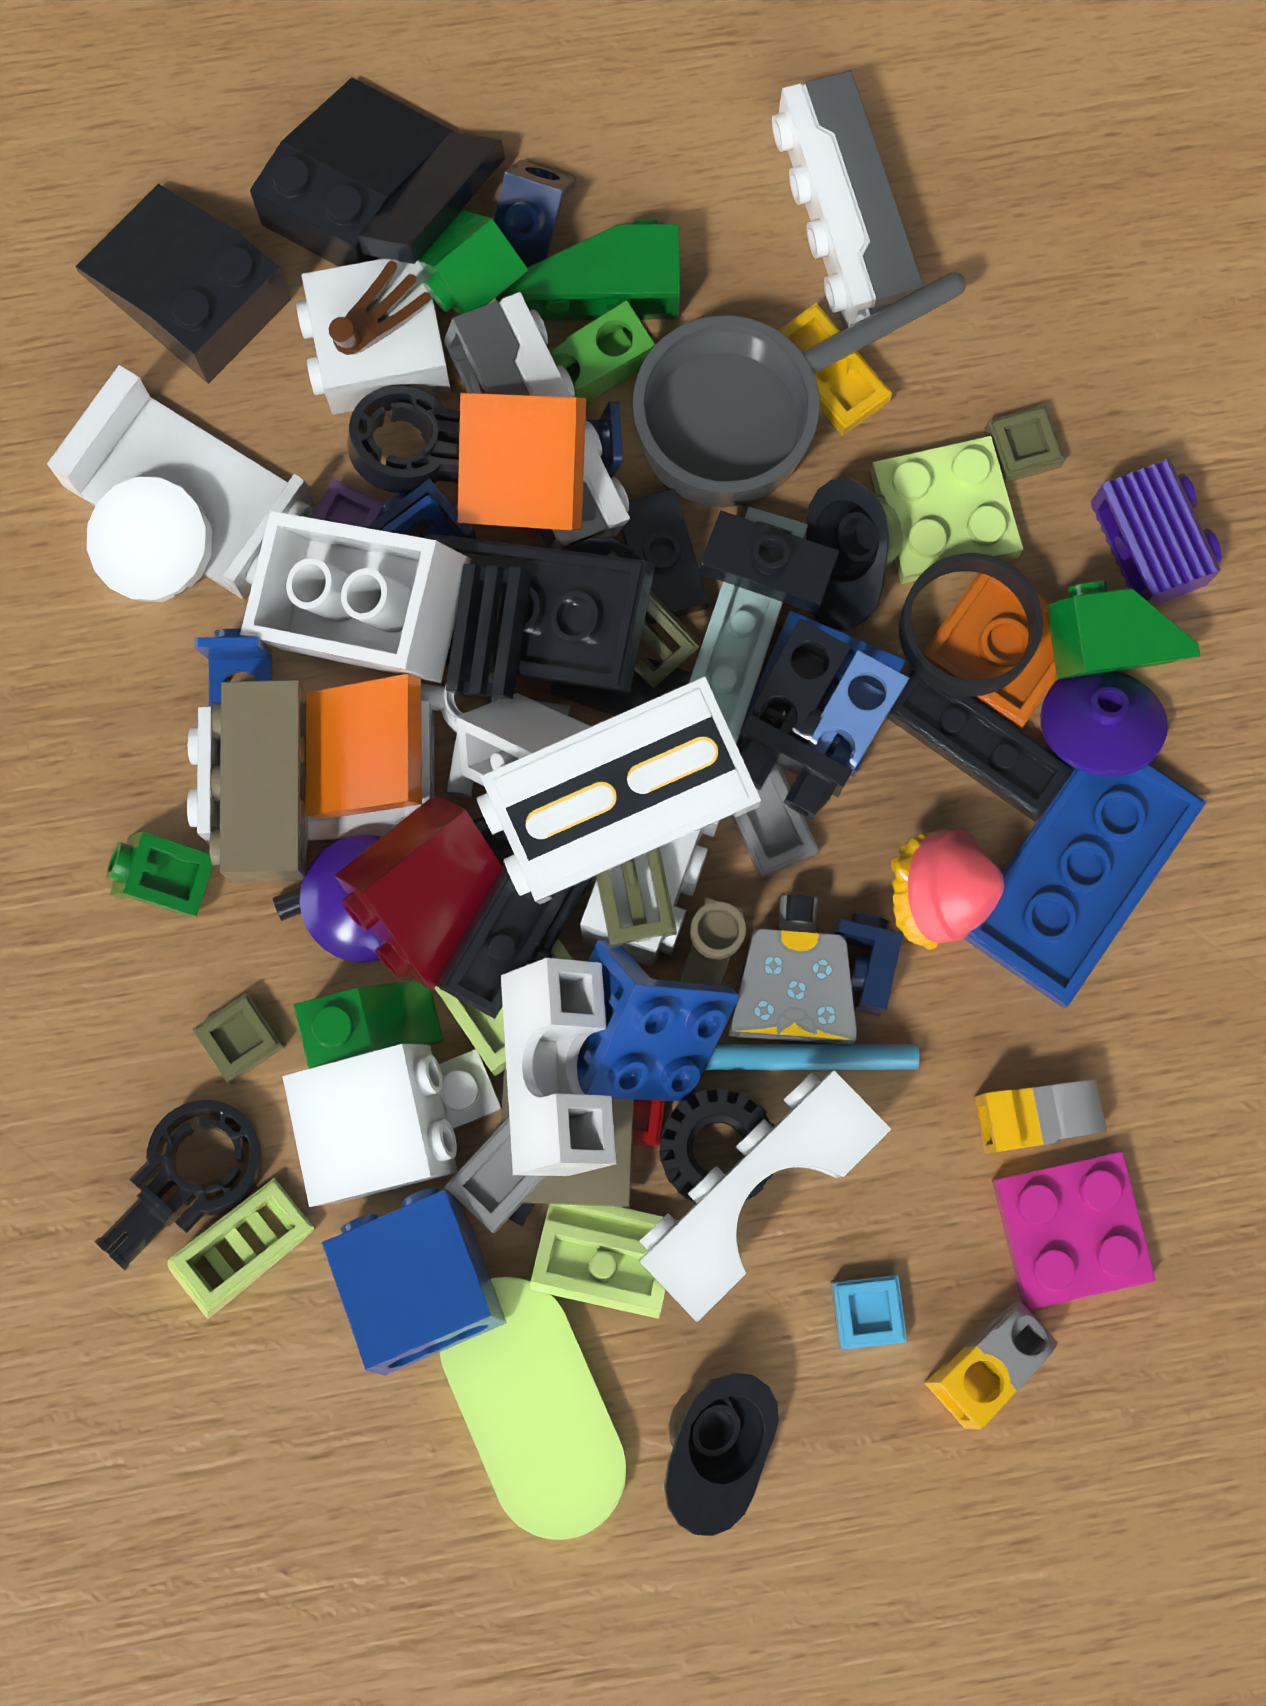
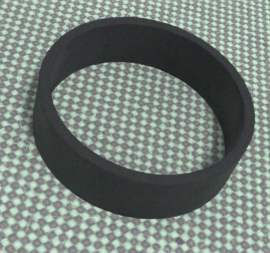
M980 553L952 555L939 560L927 568L910 589L902 607L899 620L900 644L908 663L916 674L940 691L963 697L987 695L1004 688L1014 681L1034 656L1043 630L1041 604L1027 578L1006 561ZM970 571L993 577L1007 586L1020 601L1027 617L1029 636L1022 660L1008 672L985 680L957 678L935 667L919 649L911 626V610L914 598L928 583L945 574Z

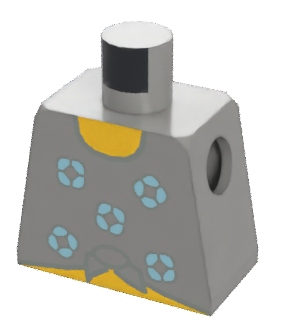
M802 895L781 896L778 930L754 929L737 990L739 999L732 1011L728 1037L814 1044H852L856 1041L857 1029L846 939L842 935L817 933L818 898Z

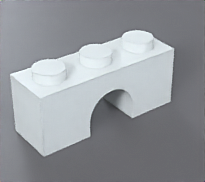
M544 958L501 975L513 1175L571 1176L615 1165L616 1152L611 1096L585 1095L577 1077V1059L583 1042L589 1035L606 1029L602 963Z

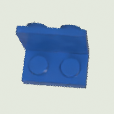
M598 941L589 962L602 963L606 1029L589 1035L580 1048L577 1059V1077L585 1095H604L621 1099L686 1100L693 1095L739 999V995L730 986L651 979L622 946L610 948L609 942Z

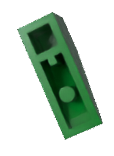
M640 219L631 224L615 225L528 267V271L496 297V301L501 302L503 298L521 292L529 311L532 309L536 310L543 321L596 320L626 300L639 320L678 319L680 300L679 224H664L655 219Z

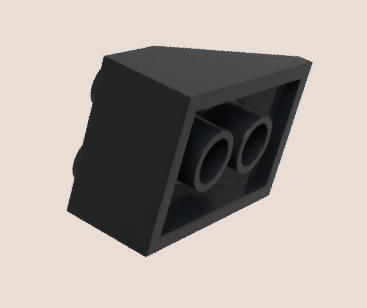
M351 77L280 142L252 185L250 193L261 225L338 267L377 260L379 257L363 254L358 235L451 132L454 133V131Z
M159 183L75 266L84 278L208 384L291 300L282 272L277 264L237 230Z

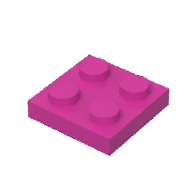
M1123 1151L992 1180L1021 1300L1028 1310L1156 1281Z

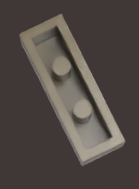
M299 680L221 682V702H213L211 706L212 735L214 740H221L220 764L212 765L210 776L213 802H220V827H212L209 837L211 863L213 866L219 865V872L231 883L303 881L308 869V817H305L306 692Z

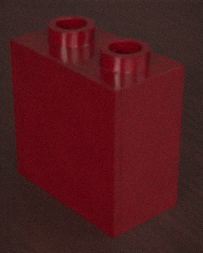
M434 795L334 876L347 893V896L341 900L345 911L363 931L366 932L371 928L382 943L375 949V952L384 966L398 980L407 975L431 991L436 987L434 984L500 873L502 865L468 812Z

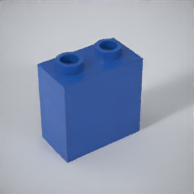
M430 1188L416 1192L401 1201L402 1208L382 1217H378L377 1214H370L356 1218L340 1228L342 1234L322 1242L361 1359L367 1371L386 1376L507 1323L464 1205L445 1189L439 1191L438 1188Z

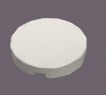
M134 477L116 484L97 502L87 524V551L94 571L110 589L137 601L164 602L177 597L174 595L181 593L187 587L191 588L202 577L210 560L213 531L209 519L204 515L202 507L197 502L198 500L190 491L161 477Z

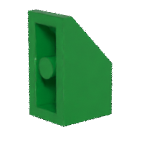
M461 210L418 260L429 275L422 283L433 300L443 311L447 312L453 308L454 311L461 314L489 304L528 271L492 218Z
M1106 581L1088 582L1068 587L1069 598L1046 605L1057 679L1165 665L1200 657L1199 644L1132 588L1107 591Z
M415 980L357 987L293 1004L309 1069L399 1044L433 1045L444 1042L432 991H429Z

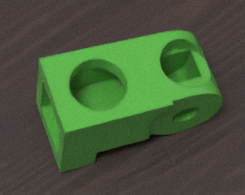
M626 300L565 338L566 341L549 352L555 365L563 366L568 372L574 386L575 398H586V406H588L601 396L602 393L635 374L638 375L642 363L655 344Z

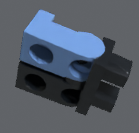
M799 619L751 713L740 730L738 743L741 744L739 753L756 789L761 790L776 764L798 775L783 803L792 810L813 820L828 803L832 795L839 797L909 678L858 650L825 708L819 706L844 664L851 646Z

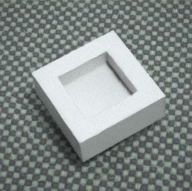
M476 1049L439 1064L443 1081L440 1092L446 1120L450 1123L453 1130L502 1110L483 1060Z

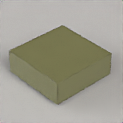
M1046 405L989 420L984 428L986 436L992 437L1004 483L1061 468L1065 461Z
M247 992L192 1029L226 1082L230 1084L285 1048L251 995Z

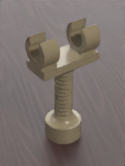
M709 898L705 899V902L696 912L691 923L690 936L692 945L679 982L723 985L730 956L739 949L745 938L744 909Z

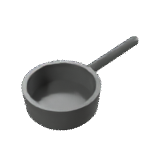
M948 273L804 352H801L790 339L773 327L740 316L722 315L700 318L671 331L652 348L639 369L633 390L632 403L635 425L641 447L651 469L668 488L675 489L678 495L702 505L735 507L746 505L768 496L791 476L814 437L820 412L819 390L814 374L958 297L966 288L964 277L960 273Z

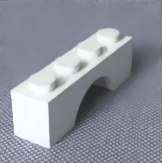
M835 1070L827 1074L821 1081L811 1072L784 1098V1101L791 1110L774 1127L763 1119L737 1144L736 1148L744 1155L741 1160L726 1174L715 1166L688 1193L696 1204L677 1222L667 1213L639 1241L648 1251L638 1261L696 1322L746 1274L737 1247V1222L746 1198L757 1184L779 1170L795 1167L817 1170L834 1178L844 1177L891 1130Z

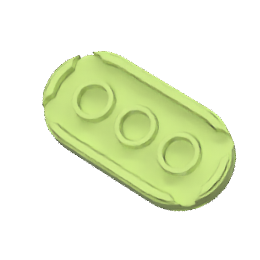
M507 1276L491 1278L507 1323L441 1351L442 1367L496 1496L506 1514L519 1527L542 1538L564 1540L582 1536L601 1525L614 1511L621 1498L626 1479V1459L622 1442L568 1317L558 1300L551 1294L530 1290V1281Z

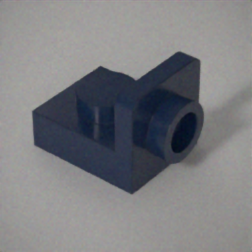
M853 913L851 921L839 919L835 926L834 934L845 936L846 944L869 949L867 956L856 954L850 975L852 993L858 994L855 1011L880 1016L887 1009L903 933L890 931V922L886 919L862 913Z

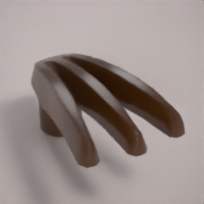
M393 260L389 261L345 317H337L330 323L329 335L333 339L336 349L345 355L361 353L399 329L428 305L431 296L429 293L424 292L404 308L381 322L415 285V275L408 274L386 298L371 310L397 270V263Z

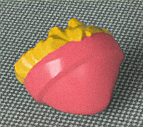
M943 829L931 833H919L900 846L899 854L902 856L891 861V869L895 874V878L892 880L894 889L892 897L896 926L906 936L908 941L924 946L928 950L935 949L938 943H948L966 938L972 930L979 927L990 916L1004 891V877L1001 870L980 846L977 839L965 830Z

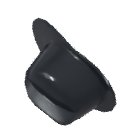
M851 478L830 480L815 493L809 504L806 540L839 550L818 613L811 612L821 624L835 630L853 629L870 617L878 606L884 587L886 569L893 564L898 556L903 539L901 522L895 510L886 502L885 496L873 493L864 483Z
M735 1372L716 1379H710L708 1382L696 1385L684 1393L672 1410L669 1421V1437L673 1449L667 1464L664 1482L666 1502L677 1524L694 1535L714 1536L731 1529L745 1515L755 1495L767 1454L774 1441L779 1417L778 1404L770 1387L754 1375Z

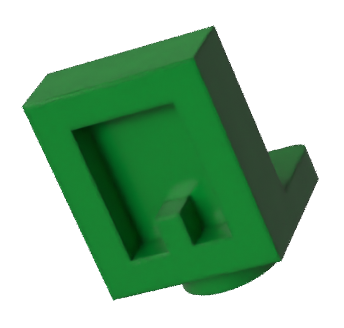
M142 831L130 835L126 843H117L108 864L106 877L114 880L110 892L111 896L120 899L131 898L187 917H197L213 865L209 853Z

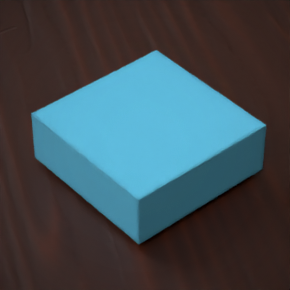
M898 1275L831 1282L839 1349L846 1350L907 1342Z

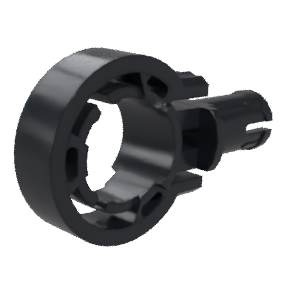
M388 386L377 389L362 398L352 412L347 440V449L351 463L359 475L367 482L379 489L393 493L404 491L411 493L429 478L434 484L438 480L458 483L460 411L445 409L436 398L417 388ZM386 411H390L389 418L391 422H409L422 432L421 436L427 445L422 449L421 453L408 459L389 455L386 459V465L381 463L382 449L375 443L373 434L377 428L383 426Z
M214 1100L188 1102L169 1112L158 1123L150 1137L146 1163L129 1179L141 1190L137 1195V1201L101 1238L98 1237L94 1242L104 1252L109 1254V1257L122 1269L126 1270L130 1266L129 1264L167 1225L170 1227L175 1222L187 1233L204 1215L223 1213L240 1204L255 1187L262 1168L261 1143L249 1120L236 1108ZM198 1116H220V1121L199 1119V1125L202 1130H217L229 1137L235 1148L234 1157L240 1163H244V1153L240 1142H249V1165L244 1177L233 1190L229 1188L237 1181L241 1174L239 1168L234 1166L230 1168L229 1174L222 1181L210 1186L193 1185L180 1178L175 1162L178 1147L187 1136L194 1133L191 1124L188 1122L180 1127L171 1137L170 1134L180 1124ZM231 1122L235 1123L241 1130L236 1133L228 1124ZM168 1142L166 1152L161 1156L164 1144ZM177 1185L179 1190L165 1204L161 1198L172 1186ZM224 1193L222 1197L208 1201L210 1197Z

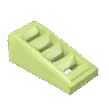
M273 1178L167 1260L168 1268L204 1316L209 1319L314 1232L315 1228L277 1180ZM266 1204L288 1230L280 1239L277 1238L258 1214V1211ZM245 1222L267 1248L258 1256L237 1231ZM224 1239L245 1265L236 1273L215 1248ZM203 1257L223 1282L214 1290L194 1266Z

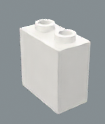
M384 258L301 274L306 300L296 302V309L303 338H314L317 357L307 358L309 377L314 395H326L332 415L353 411L366 395L388 386L413 387L432 396L451 392L432 297L428 305L407 323L378 343L356 355H345L339 352L329 335L328 329L332 320L347 315L350 309L376 280L386 264L392 261L390 259ZM395 261L397 263V270L371 310L386 298L408 274L415 275L416 283L402 301L381 322L404 308L422 293L427 292L422 282L428 278V274L418 261L415 264Z
M399 1044L282 1076L309 1207L341 1203L458 1172L455 1162L457 1152L456 1138L452 1126L446 1120L440 1093L443 1085L442 1074L437 1060L432 1055L430 1045Z

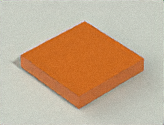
M460 393L457 523L571 531L582 530L586 398Z
M978 573L922 653L939 670L957 678L985 680L1000 676L1015 667L1025 654L1029 636L1025 611L1018 598L1007 586L993 577ZM1038 592L1036 594L1042 608L1043 630L1034 656L1021 674L1010 684L996 692L973 697L1019 730L1023 728L1057 679L1046 605L1053 602Z
M403 674L306 693L305 817L322 820L422 805L421 678L410 674Z

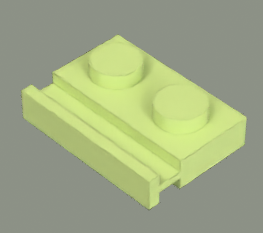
M549 1204L530 1281V1290L659 1319L666 1289L638 1260L648 1251L639 1241L663 1216L623 1207Z

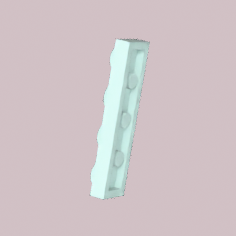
M748 507L745 519L804 538L808 524L753 507ZM723 582L689 683L706 677L737 745L740 730L744 724L783 602Z

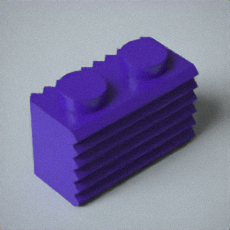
M1165 459L1160 463H1154L1148 468L1143 467L1137 472H1131L1126 476H1120L1115 480L1105 482L1091 501L1092 510L1096 513V519L1101 524V531L1106 536V542L1110 545L1111 553L1115 556L1116 564L1120 567L1126 586L1129 589L1132 588L1153 606L1207 586L1221 571L1218 565L1222 560L1219 541L1210 529L1202 530L1193 510L1197 503L1193 484L1185 474L1177 475L1171 459Z

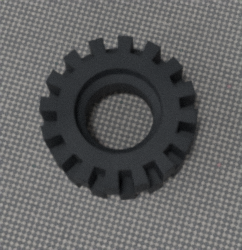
M717 1088L716 1090L709 1091L703 1090L686 1100L684 1099L668 1117L660 1137V1162L669 1183L684 1198L695 1202L688 1193L709 1173L698 1165L693 1154V1142L699 1130L711 1123H724L733 1127L743 1139L763 1119L772 1127L775 1126L774 1123L771 1124L766 1116L767 1111L760 1104L757 1105L750 1100V1096L742 1092H732L726 1088ZM773 1174L757 1184L745 1201L755 1197L762 1191L764 1185L771 1179Z

